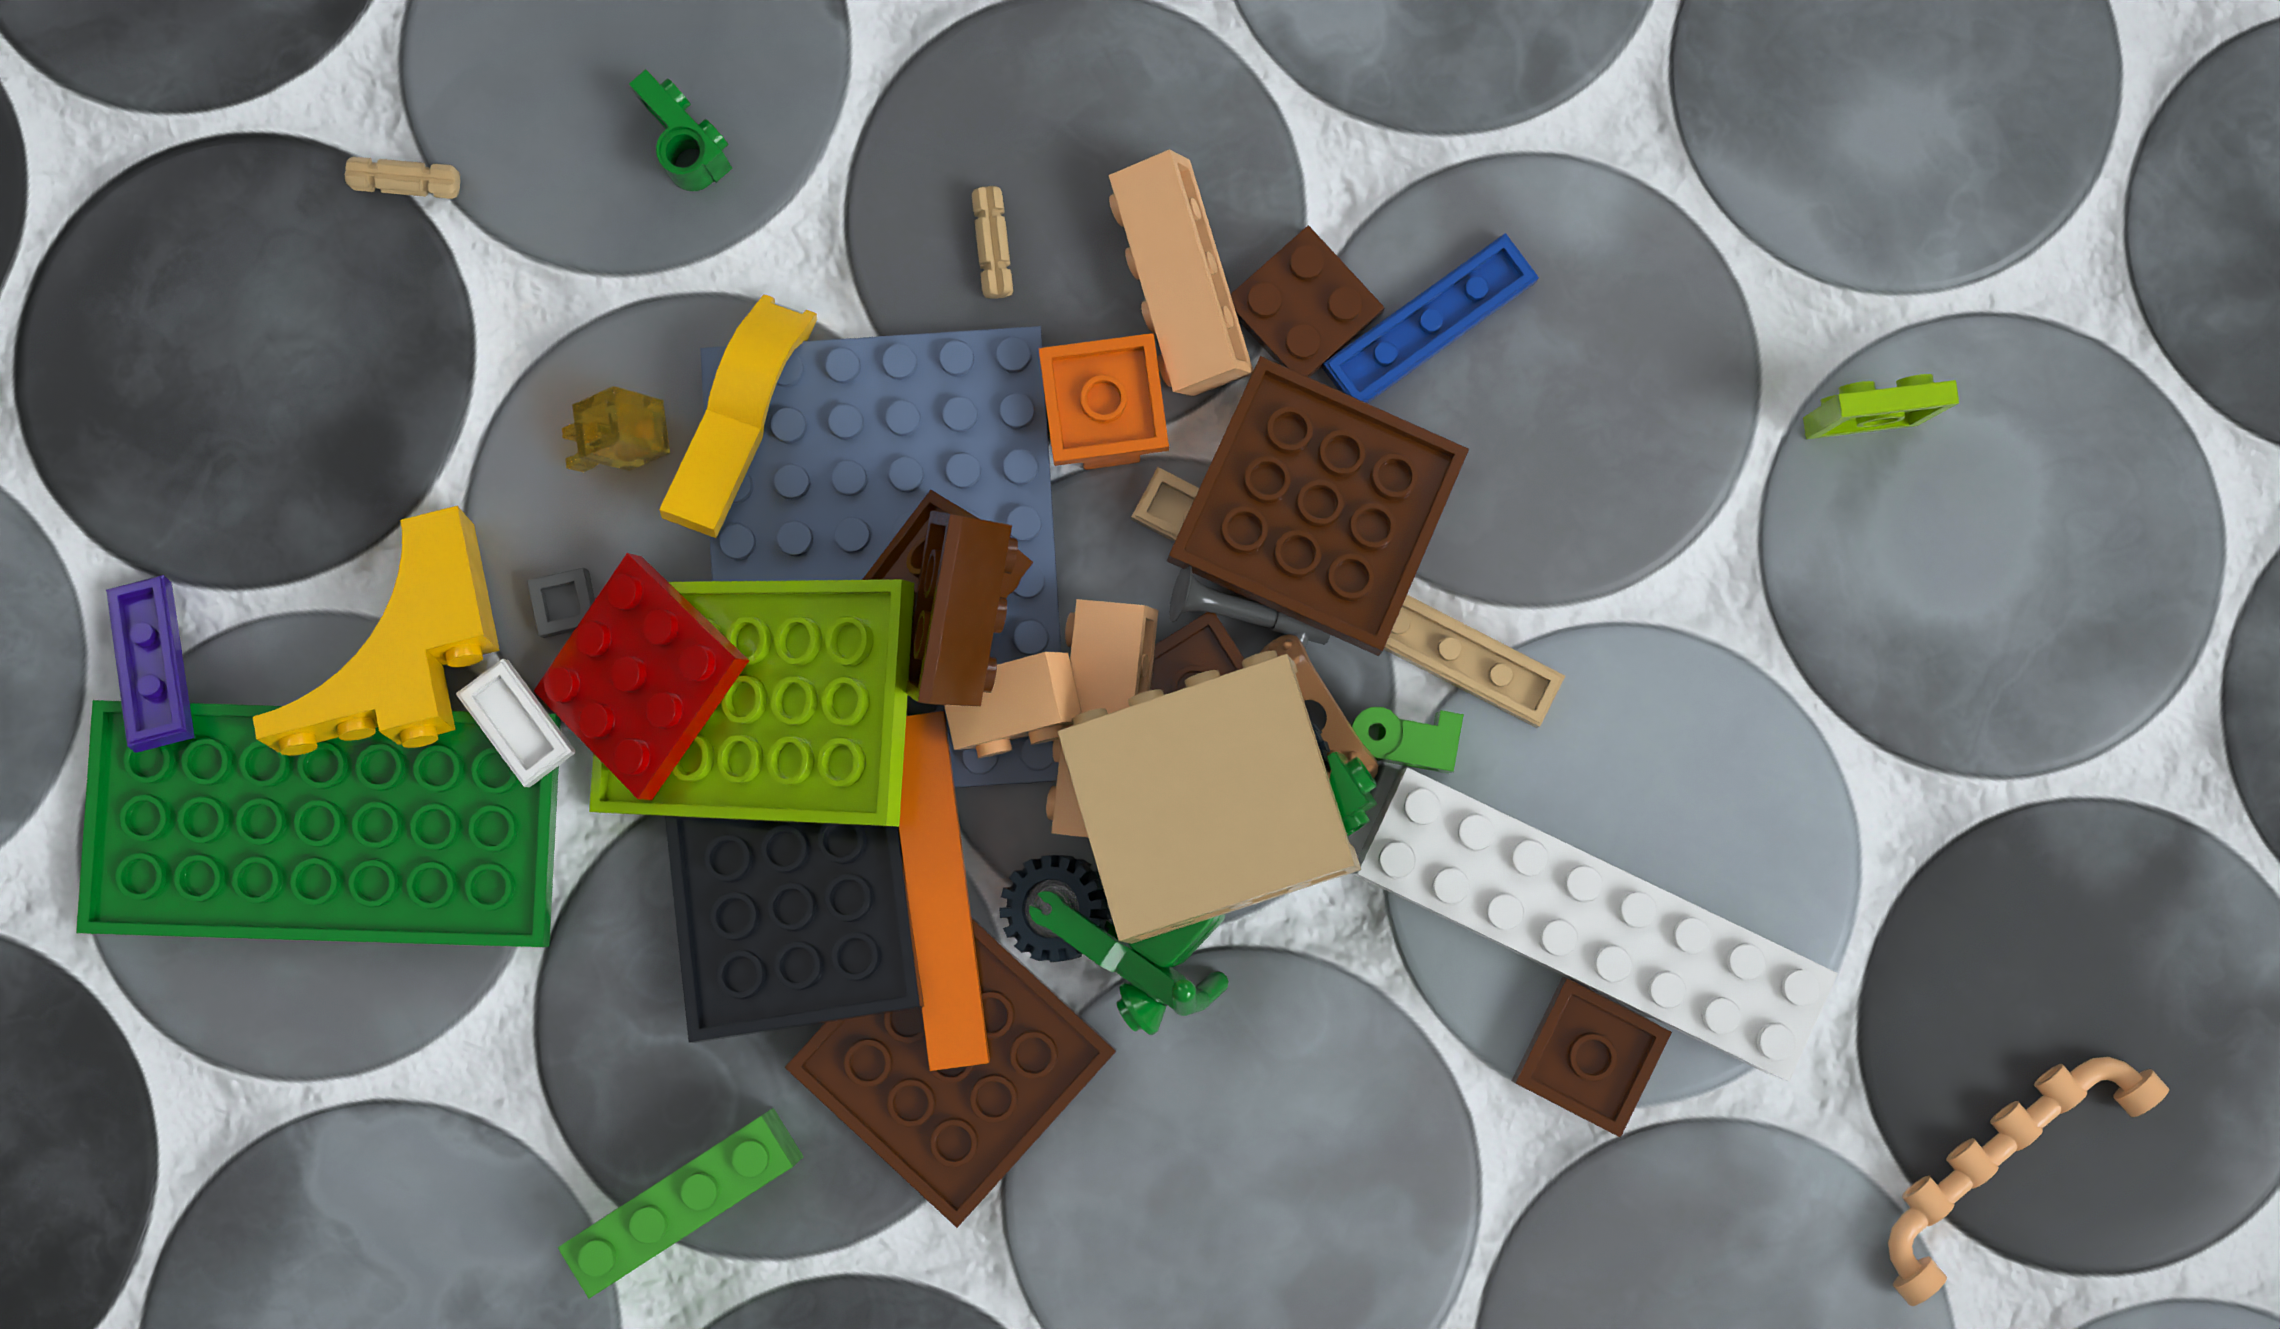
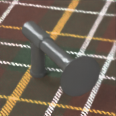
M1191 566L1181 569L1176 579L1169 610L1172 622L1177 621L1186 612L1203 611L1267 627L1271 631L1285 635L1297 636L1302 641L1305 649L1308 641L1325 645L1330 638V634L1263 604L1206 587L1192 575Z

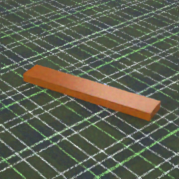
M944 711L906 716L899 832L924 1001L922 1014L930 1071L987 1064L990 1062L946 716Z

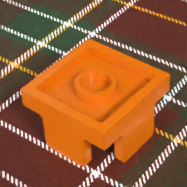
M1154 333L1039 348L1054 466L1083 463L1085 470L1139 463L1140 455L1169 451Z

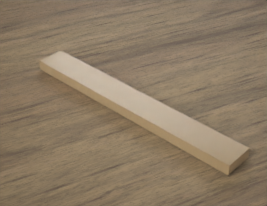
M1157 467L1131 516V520L1175 542L1199 488ZM1409 595L1405 598L1384 647V650L1535 728L1541 726L1565 678V675Z

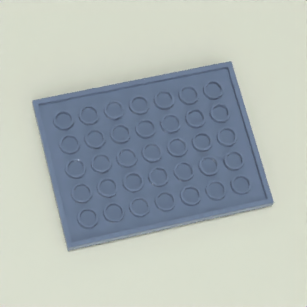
M1041 326L803 341L791 354L777 381L764 424L763 438L717 538L710 536L712 581L862 580L931 489L981 520L1012 525L1010 537L1017 538L1018 549L1033 561V564L1021 578L1018 587L1006 598L1007 615L1004 628L1000 634L993 633L990 657H996L998 665L1042 652H1062L1047 409L1039 348H1043ZM727 346L700 348L704 414L707 409L716 371ZM909 695L907 696L906 716L939 711L945 712L955 788L1057 781L1059 762H1055L1053 759V741L1031 745L1029 736L1010 740L1012 745V751L978 758L976 749L954 750L944 705L920 703Z

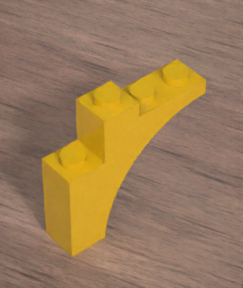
M458 506L400 520L402 551L398 575L386 609L370 637L358 652L322 685L298 700L276 710L254 716L253 722L258 741L280 752L282 755L293 756L312 752L317 749L318 742L338 737L345 741L370 737L376 733L375 728L377 727L379 732L396 744H402L406 748L430 745L438 740V734L456 730L443 665L447 664L450 667L471 666L482 661L483 655L500 651L475 526Z

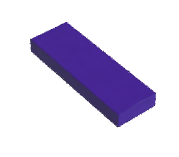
M162 575L106 589L127 747L138 753L195 738L172 582Z

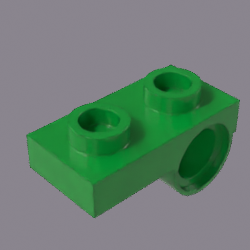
M645 69L629 83L643 106L666 129L657 141L656 155L664 170L679 188L686 191L703 190L714 181L717 183L732 169L731 164L723 153V150L729 145L727 141L706 118L700 124H697L685 110L691 104L670 79L667 78L659 84ZM687 149L700 150L699 158L693 165L685 168L675 166L677 157Z

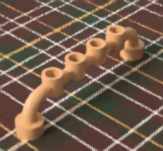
M2111 1057L2092 1058L2080 1064L2071 1072L2063 1064H2058L2042 1074L2034 1083V1086L2043 1096L2030 1107L2025 1109L2019 1101H2015L2002 1108L1993 1116L1990 1123L1999 1133L1981 1147L1974 1138H1971L1957 1146L1947 1156L1946 1161L1952 1166L1954 1171L1939 1184H1936L1930 1176H1925L1912 1184L1902 1195V1198L1910 1208L1893 1225L1888 1240L1890 1260L1899 1274L1893 1283V1287L1909 1306H1916L1929 1299L1947 1280V1276L1931 1257L1927 1256L1917 1260L1914 1256L1913 1242L1921 1231L1946 1217L1954 1208V1203L1971 1189L1981 1186L1992 1178L1998 1171L2000 1164L2016 1151H2020L2033 1143L2042 1134L2043 1128L2059 1114L2065 1113L2078 1105L2086 1097L2087 1091L2099 1081L2109 1080L2115 1082L2120 1088L2115 1092L2113 1098L2130 1117H2137L2155 1107L2168 1094L2169 1088L2152 1069L2139 1073L2125 1061Z

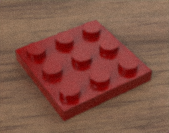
M626 553L534 689V692L637 799L653 800L749 660L642 556Z

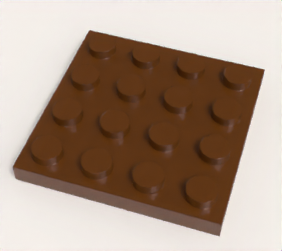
M1260 356L1169 553L1167 562L1182 569L1191 566L1193 574L1379 656L1384 650L1469 448Z
M973 917L972 925L990 1057L989 1063L930 1071L922 1008L826 1022L785 1066L797 1080L956 1228L961 1225L1117 1050Z

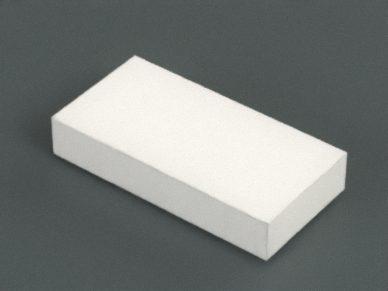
M501 659L456 693L457 697L524 787H531L576 753L575 749L509 660Z

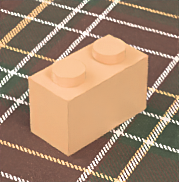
M1042 652L998 664L991 693L983 692L981 706L944 705L954 750L976 749L978 758L1012 751L1010 740L1029 736L1031 745L1059 739L1057 731L1064 729V726L1072 725V718L1082 713L1069 654L1062 652Z

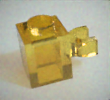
M616 386L607 388L572 404L574 423L561 428L563 439L577 442L578 452L573 456L565 458L566 469L584 473L593 469L598 464L630 471L670 454L663 400Z

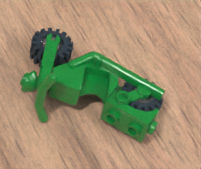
M1311 723L1326 771L1329 773L1331 771L1330 784L1348 837L1370 821L1365 812L1377 805L1369 792L1377 787V784L1366 766L1357 756L1350 761L1344 754L1339 752H1333L1327 756V753L1330 752L1328 742L1324 741L1321 737L1322 731L1318 726ZM1046 855L1041 856L1039 859H1030L1023 863L1024 869L1015 870L1009 877L1013 881L1011 887H1003L1001 898L1007 899V906L999 908L1000 918L1008 919L1009 926L1003 928L1007 938L1015 937L1018 941L1014 947L1021 953H1031L1030 958L1037 961L1061 962L1082 957V954H1084L1100 967L1112 973H1118L1129 982L1125 981L1119 987L1122 998L1116 1002L1117 1008L1126 1024L1135 1032L1142 1028L1147 1034L1154 1035L1159 1030L1167 1005L1178 1015L1187 1016L1205 1010L1228 987L1229 981L1223 972H1212L1195 986L1185 976L1172 968L1184 963L1223 922L1225 914L1131 944L1118 940L1114 923L1109 920L1112 919L1108 908L1099 872L1093 871L1090 868L1092 864L1084 859H1075L1074 856Z

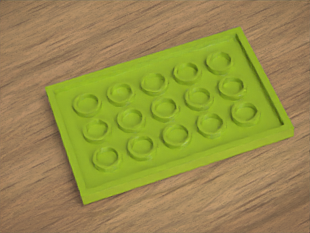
M902 579L669 582L749 662L653 800L637 799L593 753L589 812L899 827L908 696L906 694V687L909 680L915 583Z

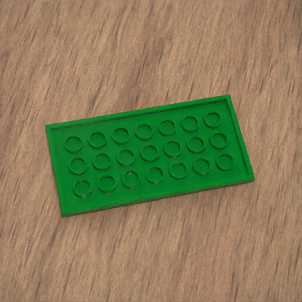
M92 701L76 933L549 947L559 766L531 787H524L468 711H452L456 730L438 734L436 742L422 747L406 748L402 744L398 745L379 732L377 727L375 728L376 733L364 739L345 741L338 737L318 742L317 749L312 752L287 756L258 741L253 722L254 716L276 710L282 706L190 703L195 738L135 753L127 747L121 701ZM549 714L561 730V719L556 714Z

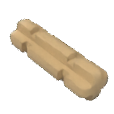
M351 157L346 162L345 182L356 191L373 192L377 188L381 189V193L424 197L428 193H434L436 198L453 199L459 194L460 173L452 165L432 164L429 168L425 167V163L379 159L375 163L372 162V158Z
M980 187L973 190L972 203L974 215L978 217L974 221L980 268L984 269L980 273L982 291L985 298L988 299L1005 298L1012 295L1013 283L1011 269H1007L1010 265L1006 221L1005 217L1001 216L1005 213L1003 195L999 187Z

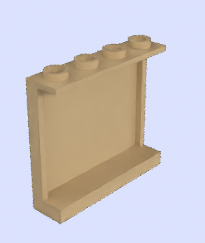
M1276 651L1261 652L1244 659L1241 662L1243 669L1222 676L1219 670L1202 672L1187 678L1184 681L1186 685L1184 689L1166 695L1163 694L1161 689L1146 691L1129 698L1128 703L1130 707L1110 714L1107 713L1105 708L1090 710L1073 717L1072 722L1074 726L1057 731L1119 941L1132 944L1361 870L1355 848L1349 843L1295 673L1298 670L1296 664L1288 654L1277 656Z

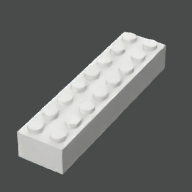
M1408 767L1398 771L1358 856L1361 870L1351 873L1752 1067L1789 1082L1838 975L1833 970Z

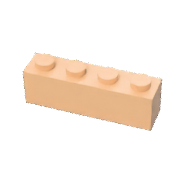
M1169 149L1110 174L1109 179L1114 192L1109 197L1110 207L1116 221L1120 226L1124 227L1130 246L1125 250L1127 264L1133 276L1141 282L1146 299L1141 304L1142 314L1150 331L1154 334L1156 333L1162 353L1157 358L1158 368L1166 385L1172 387L1173 392L1196 396L1252 375L1253 367L1190 160Z
M1076 599L1075 612H1071L1067 618L1065 640L1067 646L1071 647L1070 663L1082 713L1105 708L1107 713L1110 714L1130 707L1128 703L1129 698L1150 691L1159 610L1145 605ZM1072 724V725L1064 726V729H1065V728H1068V727H1071V726H1074V725ZM1060 739L1053 740V759L1055 762H1059L1057 784L1050 788L1046 804L1047 818L1053 820L1051 833L1088 838Z

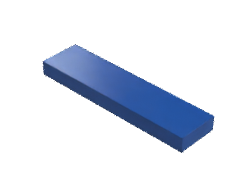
M1505 233L1323 363L1322 369L1340 392L1368 404L1534 285L1539 277Z

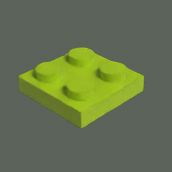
M1920 374L1897 380V387L1876 390L1874 381H1862L1843 385L1838 388V395L1822 398L1820 400L1821 406L1803 417L1806 439L1919 426L1959 404L1956 380L1934 383L1933 374Z

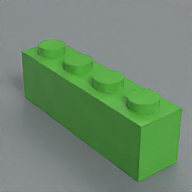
M772 1108L557 1248L588 1299H590L795 1166L804 1156L775 1109Z

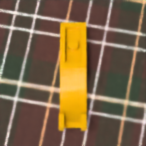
M763 294L740 323L728 343L716 371L706 412L660 506L659 511L662 519L717 538L763 438L764 424L777 381L793 351L803 341H808L817 321V313L805 310L803 314L776 305L774 297Z

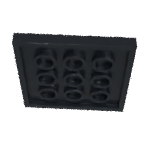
M665 816L689 1043L924 1007L899 827Z

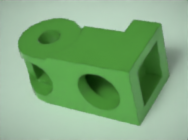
M1370 707L1363 710L1352 721L1351 727L1364 746L1376 758V761L1449 774L1454 772L1464 714L1440 710L1435 714L1434 725L1399 719L1391 710L1384 707Z

